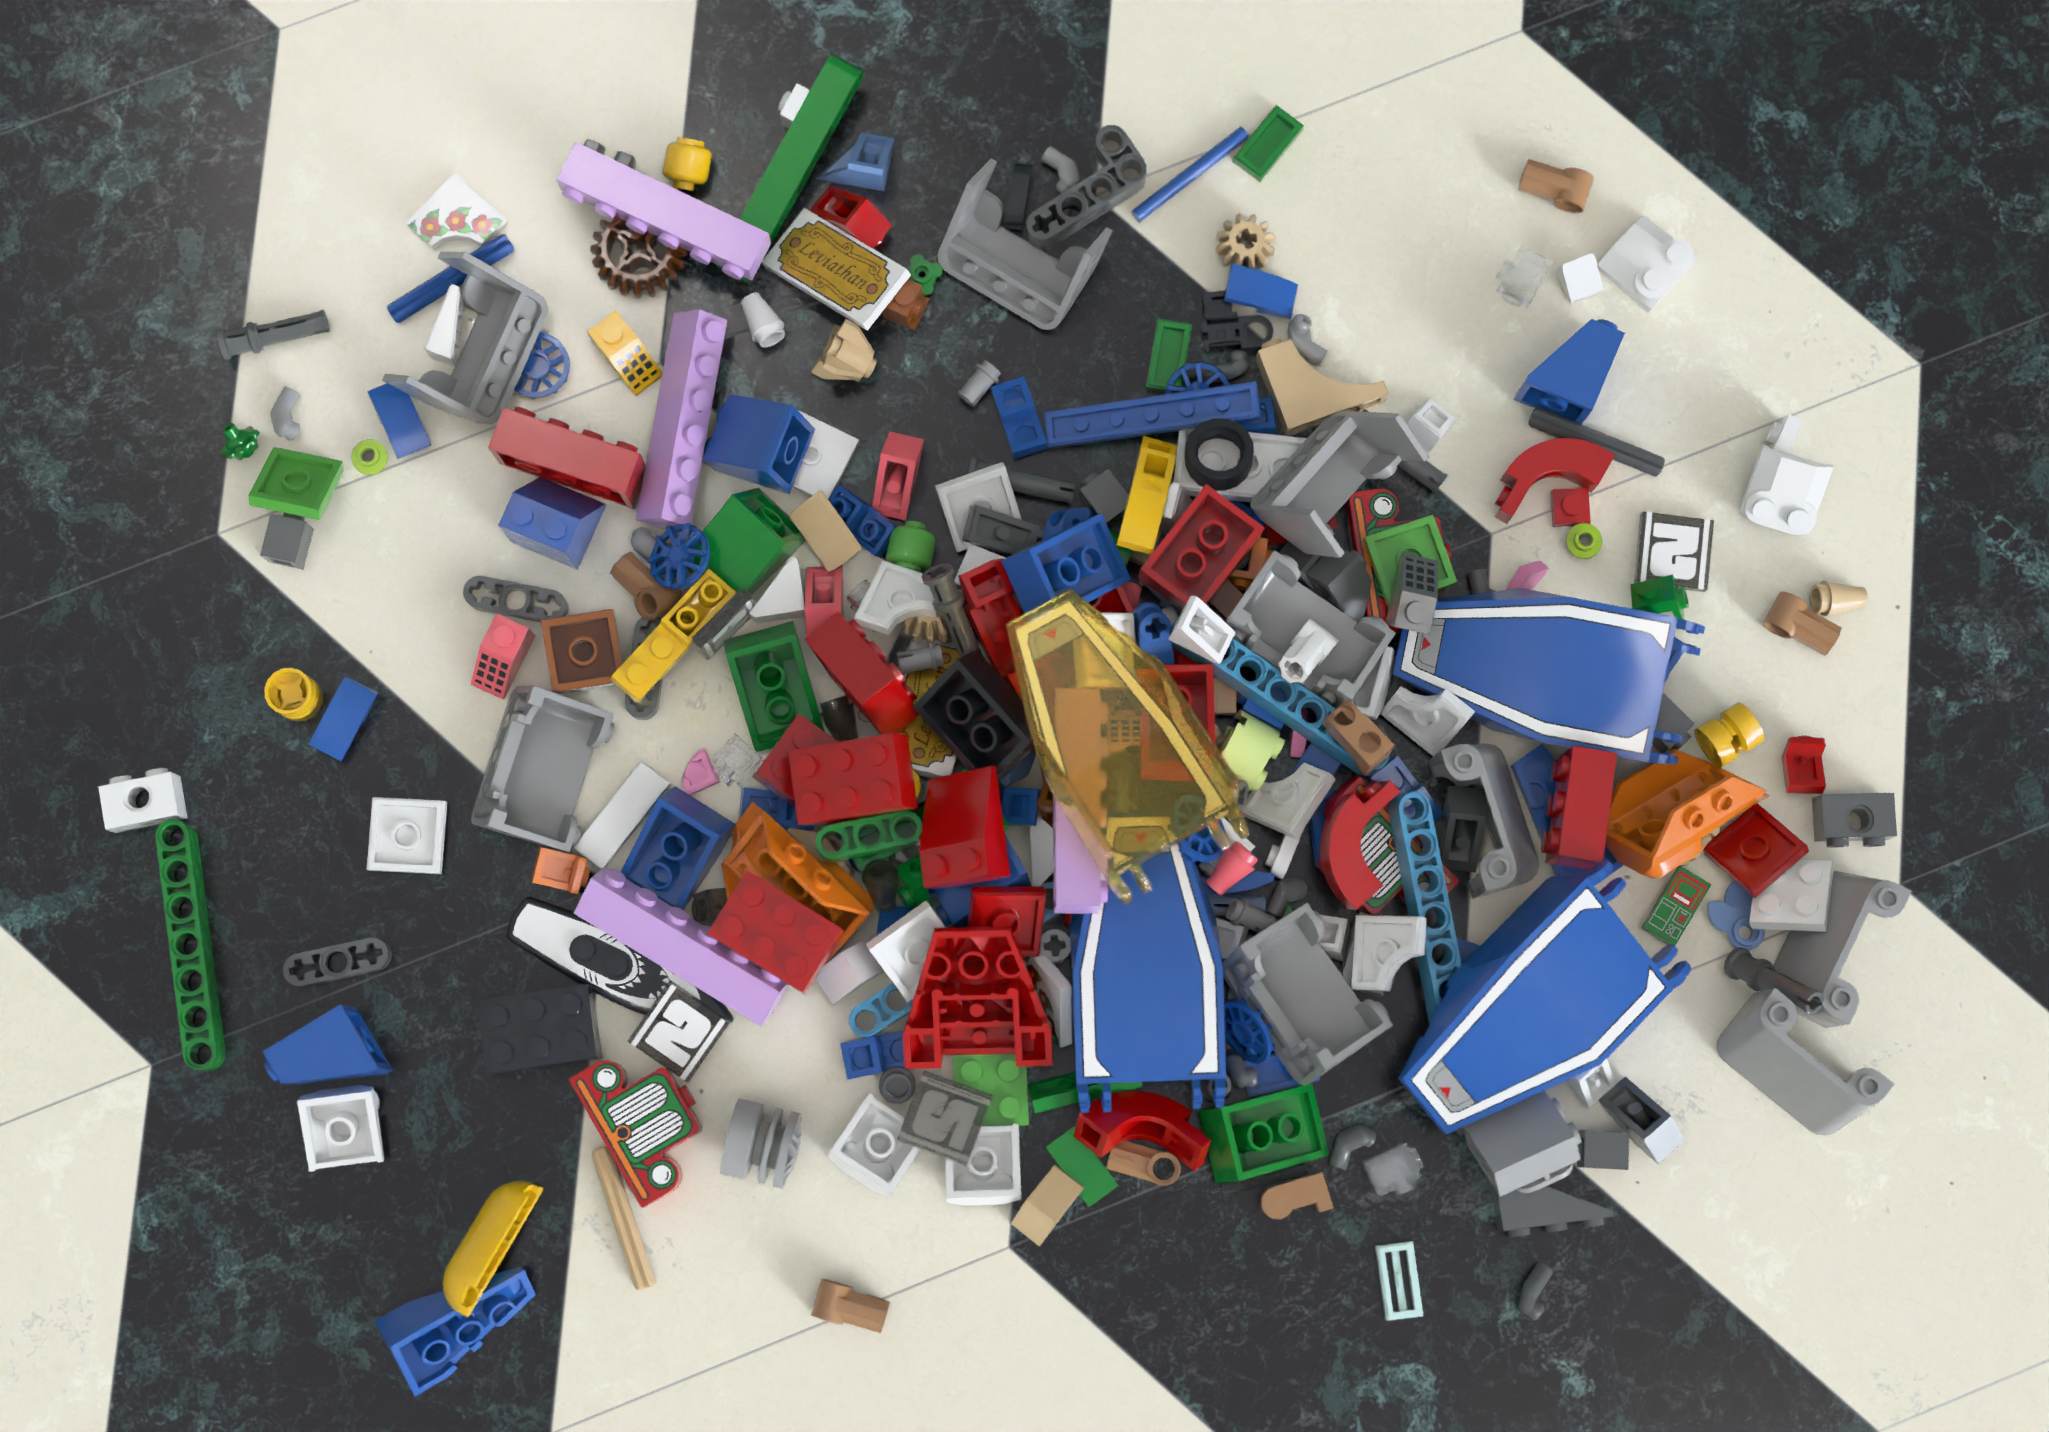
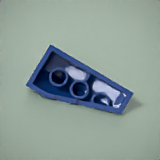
M522 1266L492 1276L469 1317L456 1312L447 1302L444 1291L409 1301L374 1322L414 1396H417L448 1378L458 1369L456 1363L469 1350L476 1352L484 1344L481 1339L495 1326H503L536 1294Z

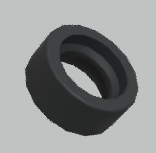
M1222 418L1204 421L1195 427L1188 437L1185 449V467L1190 477L1199 486L1204 487L1207 484L1214 490L1226 491L1237 487L1247 478L1252 468L1254 443L1249 432L1237 422ZM1213 438L1233 442L1240 450L1238 465L1226 471H1215L1205 467L1198 458L1200 445Z

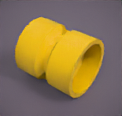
M282 668L274 672L265 685V699L268 705L287 719L296 722L306 721L314 717L322 706L323 692L319 684L300 670Z
M1740 702L1720 713V720L1712 718L1694 729V734L1700 748L1706 757L1718 768H1722L1738 758L1739 750L1747 752L1764 741L1763 730L1752 712Z

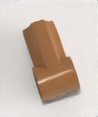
M1528 159L1519 182L1518 190L1551 200L1555 207L1560 210L1578 214L1584 211L1594 177L1582 169L1569 167L1562 170Z
M632 552L624 554L613 565L610 574L634 597L637 612L643 618L652 620L668 613L682 598L681 589L671 590L660 585L651 576V570Z
M1779 592L1763 622V626L1780 637L1793 638L1824 656L1827 655L1840 636L1842 627L1809 610L1808 604L1801 598L1788 592Z
M1125 1141L1111 1150L1106 1169L1166 1186L1178 1179L1181 1165L1179 1160L1169 1152ZM1160 1158H1168L1174 1163L1175 1172L1169 1179H1160L1154 1173V1164Z
M821 1279L811 1316L836 1324H843L845 1322L881 1333L890 1301L853 1291V1287L838 1282Z

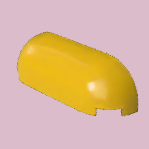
M513 1181L503 1184L489 1195L444 1272V1295L449 1305L456 1312L469 1317L543 1191L542 1187L526 1181Z

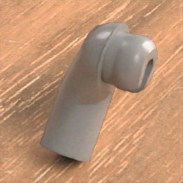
M1049 146L1041 161L1058 171L1060 180L1056 184V188L1062 194L1080 182L1077 164L1068 156Z
M640 527L634 530L631 544L633 549L648 561L657 541L651 536V531L648 528Z

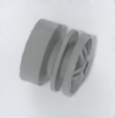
M738 1099L724 1145L720 1174L746 1179L753 1164L759 1166L758 1183L765 1184L770 1169H774L773 1187L783 1189L788 1175L794 1169L802 1136L800 1128L801 1113L791 1111L785 1127L781 1126L783 1109L776 1108L770 1123L763 1121L764 1104Z

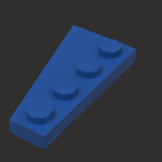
M1543 744L1511 765L1541 842L1544 832H1549L1551 817H1546V807L1549 796H1554L1556 782L1551 781L1554 759ZM1605 846L1603 861L1609 860L1613 865L1612 871L1607 875L1608 877L1621 868L1623 864L1619 863ZM1551 864L1555 876L1580 877L1588 871Z

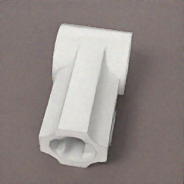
M1310 618L1290 643L1292 646L1289 647L1278 663L1281 669V676L1289 683H1303L1316 665L1320 666L1339 640Z

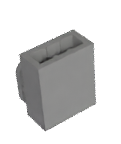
M1545 1091L1463 1127L1468 1148L1500 1197L1514 1190L1521 1193H1531L1568 1176L1572 1171L1573 1163L1581 1160L1577 1144H1580L1582 1141L1577 1128L1572 1122L1566 1123L1563 1119L1565 1116L1560 1103L1556 1098L1550 1099Z

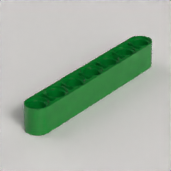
M833 54L825 62L739 218L769 233L771 245L856 93L864 75L862 69ZM716 264V267L720 269L723 268L722 266ZM743 276L741 278L746 283L751 281Z
M168 819L158 826L155 839L182 1053L185 1063L190 1068L212 1071L218 1069L225 1060V1044L198 835L191 825L177 819ZM181 828L184 833L183 840L179 845L172 846L170 835L175 829ZM185 863L188 867V875L183 881L177 882L174 876L175 870L179 865ZM189 899L192 902L193 910L188 917L182 918L179 913V907L182 902ZM194 935L198 942L197 948L192 954L187 955L184 951V942L189 936ZM198 971L202 976V984L197 990L192 991L189 988L188 979L190 975ZM203 1008L206 1011L207 1019L201 1027H196L193 1023V1015L197 1009ZM207 1044L211 1049V1057L207 1063L201 1064L197 1053L202 1045Z

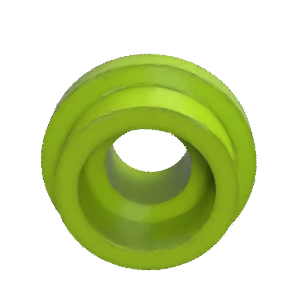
M365 439L355 445L352 450L351 460L354 467L362 474L374 475L385 468L388 461V453L379 441ZM374 451L375 456L373 460L369 462L363 460L365 452Z
M1577 524L1570 529L1566 536V547L1578 559L1592 558L1602 547L1601 533L1591 524ZM1580 535H1586L1590 538L1591 543L1589 546L1580 544Z

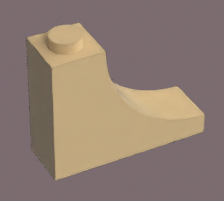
M1280 338L1270 340L1262 344L1261 350L1257 352L1255 361L1267 392L1272 397L1273 407L1284 436H1291L1319 426L1324 419L1338 411L1359 412L1364 408L1367 409L1384 403L1389 394L1384 380L1371 384H1347L1324 376L1303 359L1292 339L1283 342Z

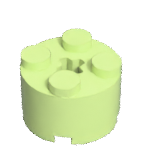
M1239 710L1234 718L1240 721L1235 728L1230 725L1227 726L1222 734L1223 742L1216 746V774L1221 779L1232 782L1237 780L1246 781L1249 788L1248 791L1252 792L1253 789L1258 791L1268 774L1263 769L1270 758L1275 759L1278 756L1285 740L1279 737L1280 731L1243 710Z

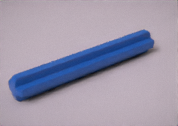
M501 234L470 253V255L492 266L513 253L514 247L505 234ZM450 266L387 306L388 312L394 321L400 323L447 294L449 286L452 284L455 286L463 284L467 275Z

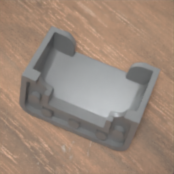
M1274 550L1225 621L1235 631L1233 639L1281 671L1278 663L1289 647L1292 646L1290 643L1311 618L1339 641L1320 666L1316 665L1303 683H1298L1334 708L1340 706L1344 701L1351 702L1396 632L1391 630L1388 624L1379 617H1362L1357 622L1298 582L1301 573L1297 562L1292 557L1280 554Z
M517 686L509 697L473 808L472 824L556 850L570 852L571 847L576 846L581 835V827L577 825V818L573 816V812L594 748L600 747L603 742L608 743L612 737L614 723L611 721L614 713L536 686Z
M1489 743L1459 744L1440 750L1428 761L1434 778H1447L1455 786L1459 787L1474 785V788L1484 789L1486 825L1494 850L1479 859V873L1475 878L1467 881L1472 899L1515 887L1532 880L1538 873L1539 861L1502 750L1496 745Z
M1834 871L1826 932L1790 930L1773 965L1776 971L1823 994L1824 1001L1812 998L1813 1001L1822 1004L1821 1009L1817 1013L1808 1014L1805 1010L1795 1006L1798 1015L1824 1028L1849 1025L1858 1008L1859 996L1855 987L1839 978V974L1868 913L1882 918L1898 915L1905 907L1912 892L1911 890L1888 880Z
M1308 903L1241 944L1222 962L1225 981L1238 1000L1244 998L1247 1004L1256 1012L1260 1010L1263 1012L1260 1017L1266 1025L1270 1023L1272 1026L1269 1029L1272 1042L1275 1044L1274 1052L1293 1079L1303 1086L1310 1084L1393 1026L1389 1020L1386 1008L1380 1002H1374L1371 999L1360 1002L1320 945L1319 941L1324 936L1323 929L1325 924L1320 914L1312 910Z
M1776 988L1754 992L1720 1034L1716 1047L1718 1055L1725 1063L1809 1131L1816 1135L1836 1133L1878 1104L1894 1086L1893 1082L1873 1068L1856 1070L1846 1081L1839 1078L1787 1036L1797 1021V1010L1792 1001Z

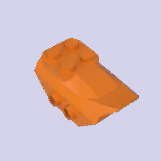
M1673 749L1668 753L1678 757L1677 764L1649 763L1617 783L1611 798L1605 846L1619 863L1649 878H1661L1700 853L1703 848L1701 838L1749 807L1768 798L1770 795L1765 793L1767 790L1722 768H1718L1710 762Z
M754 802L750 804L736 822L733 829L731 852L721 864L727 901L748 870L843 929L844 933L824 965H826L871 917L874 911L872 898L841 866L835 862L820 861L800 841Z

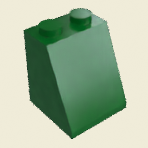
M760 488L732 494L703 530L710 545L709 562L704 573L710 569L736 592L735 596L727 604L734 607L745 603L806 540L790 516ZM701 541L695 549L702 550ZM695 556L693 564L699 565L701 557ZM688 569L691 574L695 572L694 569Z

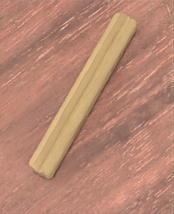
M607 1146L596 1149L592 1152V1158L636 1290L645 1289L654 1285L655 1280L618 1166Z

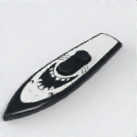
M526 897L511 917L507 930V939L580 985H591L593 992L620 1006L650 1017L670 986L673 985L676 989L655 1019L671 1022L663 1014L671 1002L681 1000L706 1017L711 1025H717L720 1019L726 1021L724 1024L732 1023L734 1020L725 1004L575 915L573 911L532 897Z

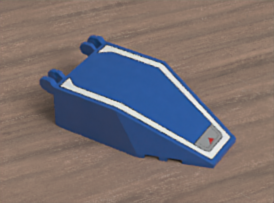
M1524 588L1437 599L1430 634L1401 628L1392 674L1430 696L1438 695L1443 690L1448 689L1475 711L1470 717L1471 719L1493 731L1564 747L1578 746L1617 753V757L1643 762L1677 764L1678 757L1674 756V754L1651 751L1653 737L1672 743L1682 742L1683 735L1655 730L1671 650L1700 655L1701 648H1697L1696 645L1673 643L1675 630L1681 629L1687 633L1698 635L1700 633L1704 634L1705 626L1677 617Z
M1171 811L1132 812L1128 816L1119 815L1118 813H1107V829L1100 831L1115 852L1135 858L1136 860L1111 874L1105 866H1101V880H1107L1108 883L1107 903H1101L1098 914L1073 913L1070 920L1074 1071L1081 1113H1089L1090 1095H1088V1084L1102 1083L1101 1106L1103 1107V1112H1111L1110 1083L1191 1080L1193 1109L1201 1108L1202 1104L1200 1080L1214 1079L1213 1102L1215 1103V1108H1223L1226 1092L1224 989L1217 920L1196 863L1191 862L1190 856L1185 852L1183 854L1179 852V844L1173 833L1168 831V827L1171 826L1168 813Z
M1609 860L1596 864L1580 877L1551 876L1546 879L1451 975L1446 985L1449 988L1440 1006L1436 1005L1430 1016L1433 1020L1424 1037L1419 1038L1399 1077V1080L1443 1134H1449L1600 1066L1670 992L1685 981L1687 975L1691 972L1690 964L1684 960L1675 964L1663 975L1659 969L1668 965L1679 951L1676 946L1669 944L1650 958L1607 902L1616 898L1626 886V882L1622 877H1617L1610 881L1600 892L1595 888L1594 885L1603 881L1612 871L1613 865Z

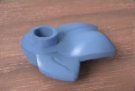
M1733 881L1726 889L1724 902L1712 901L1708 903L1709 920L1716 929L1727 934L1730 943L1734 947L1752 950L1762 943L1765 930L1767 929L1751 928L1749 921L1753 897ZM1741 926L1749 928L1751 934L1748 939H1743L1740 936L1739 930Z

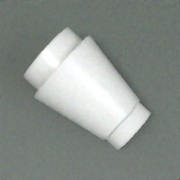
M752 293L743 298L741 305L753 341L759 343L764 348L773 346L781 341L785 336L784 322L759 293Z

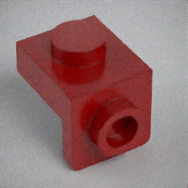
M1802 735L1788 739L1781 756L1786 793L1823 794L1826 788L1822 754L1826 746L1824 738Z

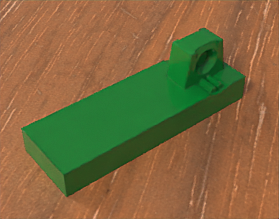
M1075 1072L1027 1083L1035 1113L1079 1103ZM1142 1082L1110 1083L1111 1094L1137 1091V1088L1143 1087ZM1102 1083L1088 1084L1090 1100L1101 1097Z

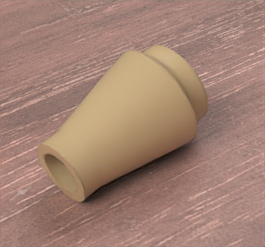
M1822 581L1820 584L1813 585L1810 591L1811 609L1822 616H1829L1856 608H1865L1867 605L1868 595L1864 587Z

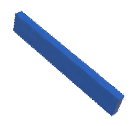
M1255 381L1044 412L1048 448L1055 449L1194 429L1200 423L1213 418L1229 419L1234 422L1261 419L1257 383Z

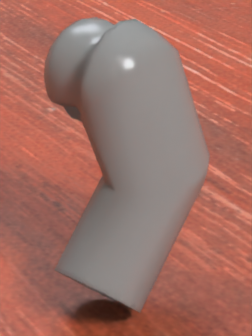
M1297 314L1288 325L1289 339H1292L1302 357L1319 366L1327 350L1312 342L1310 333L1312 323L1310 318L1304 314Z
M284 386L272 407L270 416L274 432L279 437L284 436L287 440H294L301 428L298 423L292 421L291 411L300 394Z

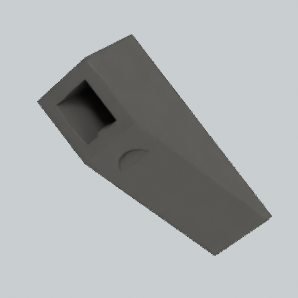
M1491 1186L1497 1230L1508 1231L1509 1237L1530 1235V1227L1545 1226V1232L1568 1230L1567 1223L1581 1221L1582 1227L1604 1225L1603 1218L1614 1216L1613 1211L1548 1186L1531 1193H1521L1514 1190L1501 1197L1494 1187Z

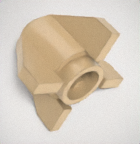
M845 319L840 327L836 324L832 327L829 341L823 350L822 356L819 357L813 366L811 373L822 379L854 380L858 382L862 377L868 379L877 363V360L873 358L875 351L860 327Z

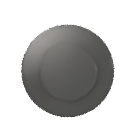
M891 1067L880 1077V1093L885 1100L891 1103H904L915 1092V1078L904 1067Z

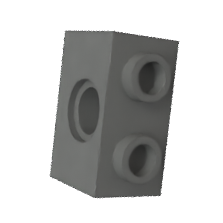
M1894 793L1821 794L1812 798L1814 842L1826 841L1828 848L1848 847L1849 841H1862L1863 847L1885 846V840L1897 836ZM1850 812H1854L1860 817L1861 827L1859 830H1855L1849 825L1848 814Z

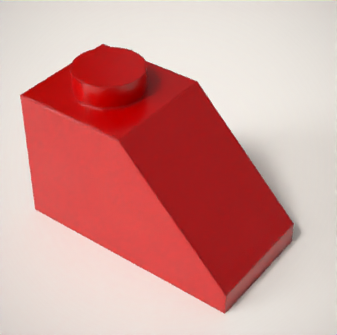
M829 185L809 210L873 249L883 241L886 232L892 226L867 198Z

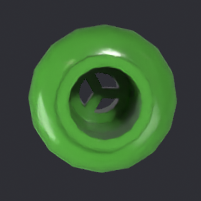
M906 521L905 525L893 529L889 538L886 559L890 563L920 573L926 571L932 565L936 538L931 532L926 530L927 526L917 521Z

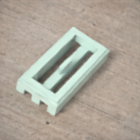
M1413 1241L1375 1245L1385 1320L1423 1316ZM1405 1250L1413 1303L1412 1310H1407L1399 1256V1251ZM1385 1252H1391L1399 1309L1396 1312H1393Z

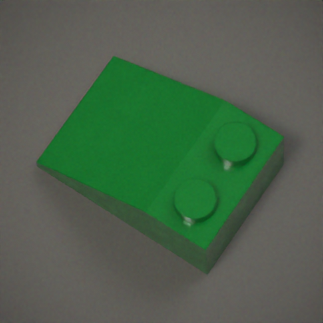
M793 621L723 640L725 654L755 752L773 748L798 714L824 731Z
M1312 1083L1306 1086L1300 1085L1226 1103L1223 1108L1211 1107L1198 1111L1203 1133L1211 1140L1208 1154L1215 1183L1241 1181L1330 1155Z

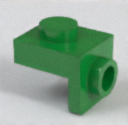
M1673 574L1631 584L1632 609L1657 614L1672 611L1674 617L1684 619V609L1689 608L1688 597L1684 587L1678 588Z
M920 854L894 869L900 885L897 894L907 909L911 907L915 909L927 901L934 910L928 890L924 888Z

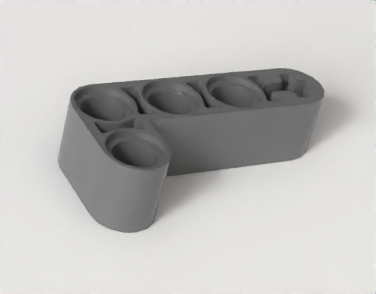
M1107 125L1102 127L1096 135L1095 156L1103 167L1102 169L1036 209L1028 216L1026 221V239L1032 246L1041 250L1053 247L1137 194L1143 188L1146 180L1147 165L1121 127ZM1108 140H1113L1120 147L1115 151H1108L1102 144ZM1126 169H1134L1140 176L1129 180L1123 177L1121 172ZM1097 187H1104L1110 192V195L1105 198H1098L1092 194V191ZM1070 205L1076 206L1081 213L1075 217H1069L1062 210ZM1036 226H1040L1042 229L1048 227V233L1044 234L1041 230L1036 232Z

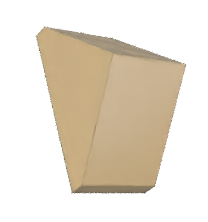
M1054 1165L1027 1198L1011 1222V1225L1040 1247L1084 1189V1186L1057 1165Z

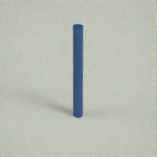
M1239 127L1131 211L1133 217L1138 222L1144 220L1247 140L1249 136L1244 128Z

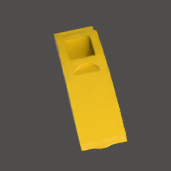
M1143 436L1117 540L1118 546L1132 551L1152 554L1170 487L1178 445Z
M708 569L663 617L655 630L615 671L610 680L635 702L639 703L699 639L735 596L736 592Z

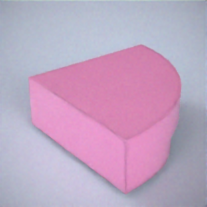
M1542 561L1520 566L1505 590L1513 588L1532 590L1544 577L1549 568Z
M1301 708V716L1307 722V710ZM1290 729V757L1301 758L1305 752L1307 739L1293 729Z
M705 748L693 755L684 772L683 789L690 796L720 783Z

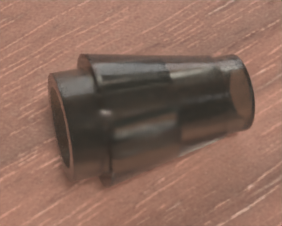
M847 695L820 703L822 713L819 714L832 738L838 742L858 739L853 702L850 703Z
M886 859L870 861L865 866L862 881L872 898L875 909L881 913L890 912L896 907L898 870Z

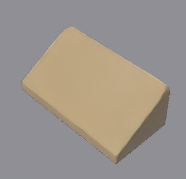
M821 490L789 515L828 572H833L844 565L862 550L859 542Z

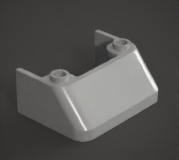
M991 158L967 183L938 251V262L943 270L1035 326L1044 330L1054 329L1064 319L1094 272L1113 231L1106 227L1087 250L1080 246H1071L1063 252L1059 260L1032 246L1026 240L1000 225L1005 214L1004 205L996 195L986 190L997 164V161Z
M440 252L438 259L467 275L461 288L462 300L467 307L479 313L451 376L442 371L432 370L423 374L419 381L407 375L385 374L382 381L432 407L476 423L493 424L499 420L502 409L507 407L548 314L547 303L537 292L467 252Z
M1338 411L1320 423L1255 495L1250 506L1260 520L1303 553L1341 558L1345 552L1333 537L1334 532L1327 524L1328 521L1366 479H1386L1396 472L1397 465L1402 460L1425 462L1429 456L1398 413Z

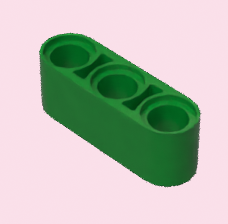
M899 811L828 825L818 832L816 836V849L824 860L837 862L909 848L919 841L922 833V822L911 811ZM908 820L915 825L916 832L912 837L901 838L896 834L895 826L900 821ZM867 827L876 829L880 835L878 842L871 846L862 844L858 838L860 831ZM830 834L838 835L843 840L842 848L835 853L827 852L822 847L823 839Z

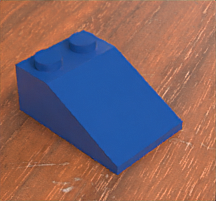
M1102 513L1001 560L1029 622L1067 601H1070L1077 609L1131 580Z
M675 786L658 797L621 873L625 875L627 880L640 888L653 891L660 900L670 906L685 910L720 856L736 824Z

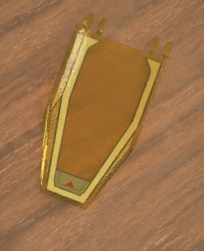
M1073 590L1065 592L1006 624L1030 736L1050 791L1100 869L1111 890L1118 896L1121 902L1127 904L1132 901L1131 892L1120 877L1122 873L1131 870L1138 887L1144 893L1152 890L1150 882L1139 864L1208 826L1211 835L1219 847L1223 850L1229 847L1228 836L1217 822L1219 819L1228 816L1230 824L1240 838L1244 839L1249 836L1248 827L1237 805L1240 784L1158 658L1153 654L1149 655L1134 643L1133 638L1125 632L1121 633L1107 621L1103 614Z

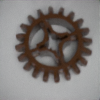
M614 216L611 223L606 220H600L599 224L604 232L597 231L593 233V238L598 243L591 245L590 251L596 255L592 260L594 268L600 269L597 273L600 280L608 279L607 285L609 289L614 290L620 286L622 296L628 295L630 290L633 289L635 298L640 299L644 289H647L650 297H654L655 290L653 287L659 285L663 291H666L668 286L665 279L677 281L678 275L673 269H684L685 264L680 257L687 255L686 249L679 246L676 250L667 247L663 260H660L653 251L657 244L656 239L658 236L648 231L645 234L627 232L630 229L626 226L627 221ZM615 241L620 243L621 248L624 249L620 257L621 263L618 267H615L611 262V251ZM631 247L637 248L639 250H641L644 247L646 254H642L638 251L635 254H633ZM642 267L652 270L644 274H633Z

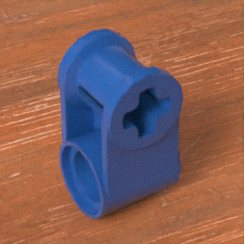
M1154 602L1140 603L1132 612L1134 615L1139 675L1140 666L1174 665L1172 641L1168 640L1172 632L1171 620L1163 613L1159 605Z

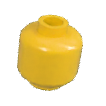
M677 137V142L670 143L667 146L663 174L666 178L674 180V188L694 191L695 184L702 185L707 182L712 154L710 150L704 148L705 142Z

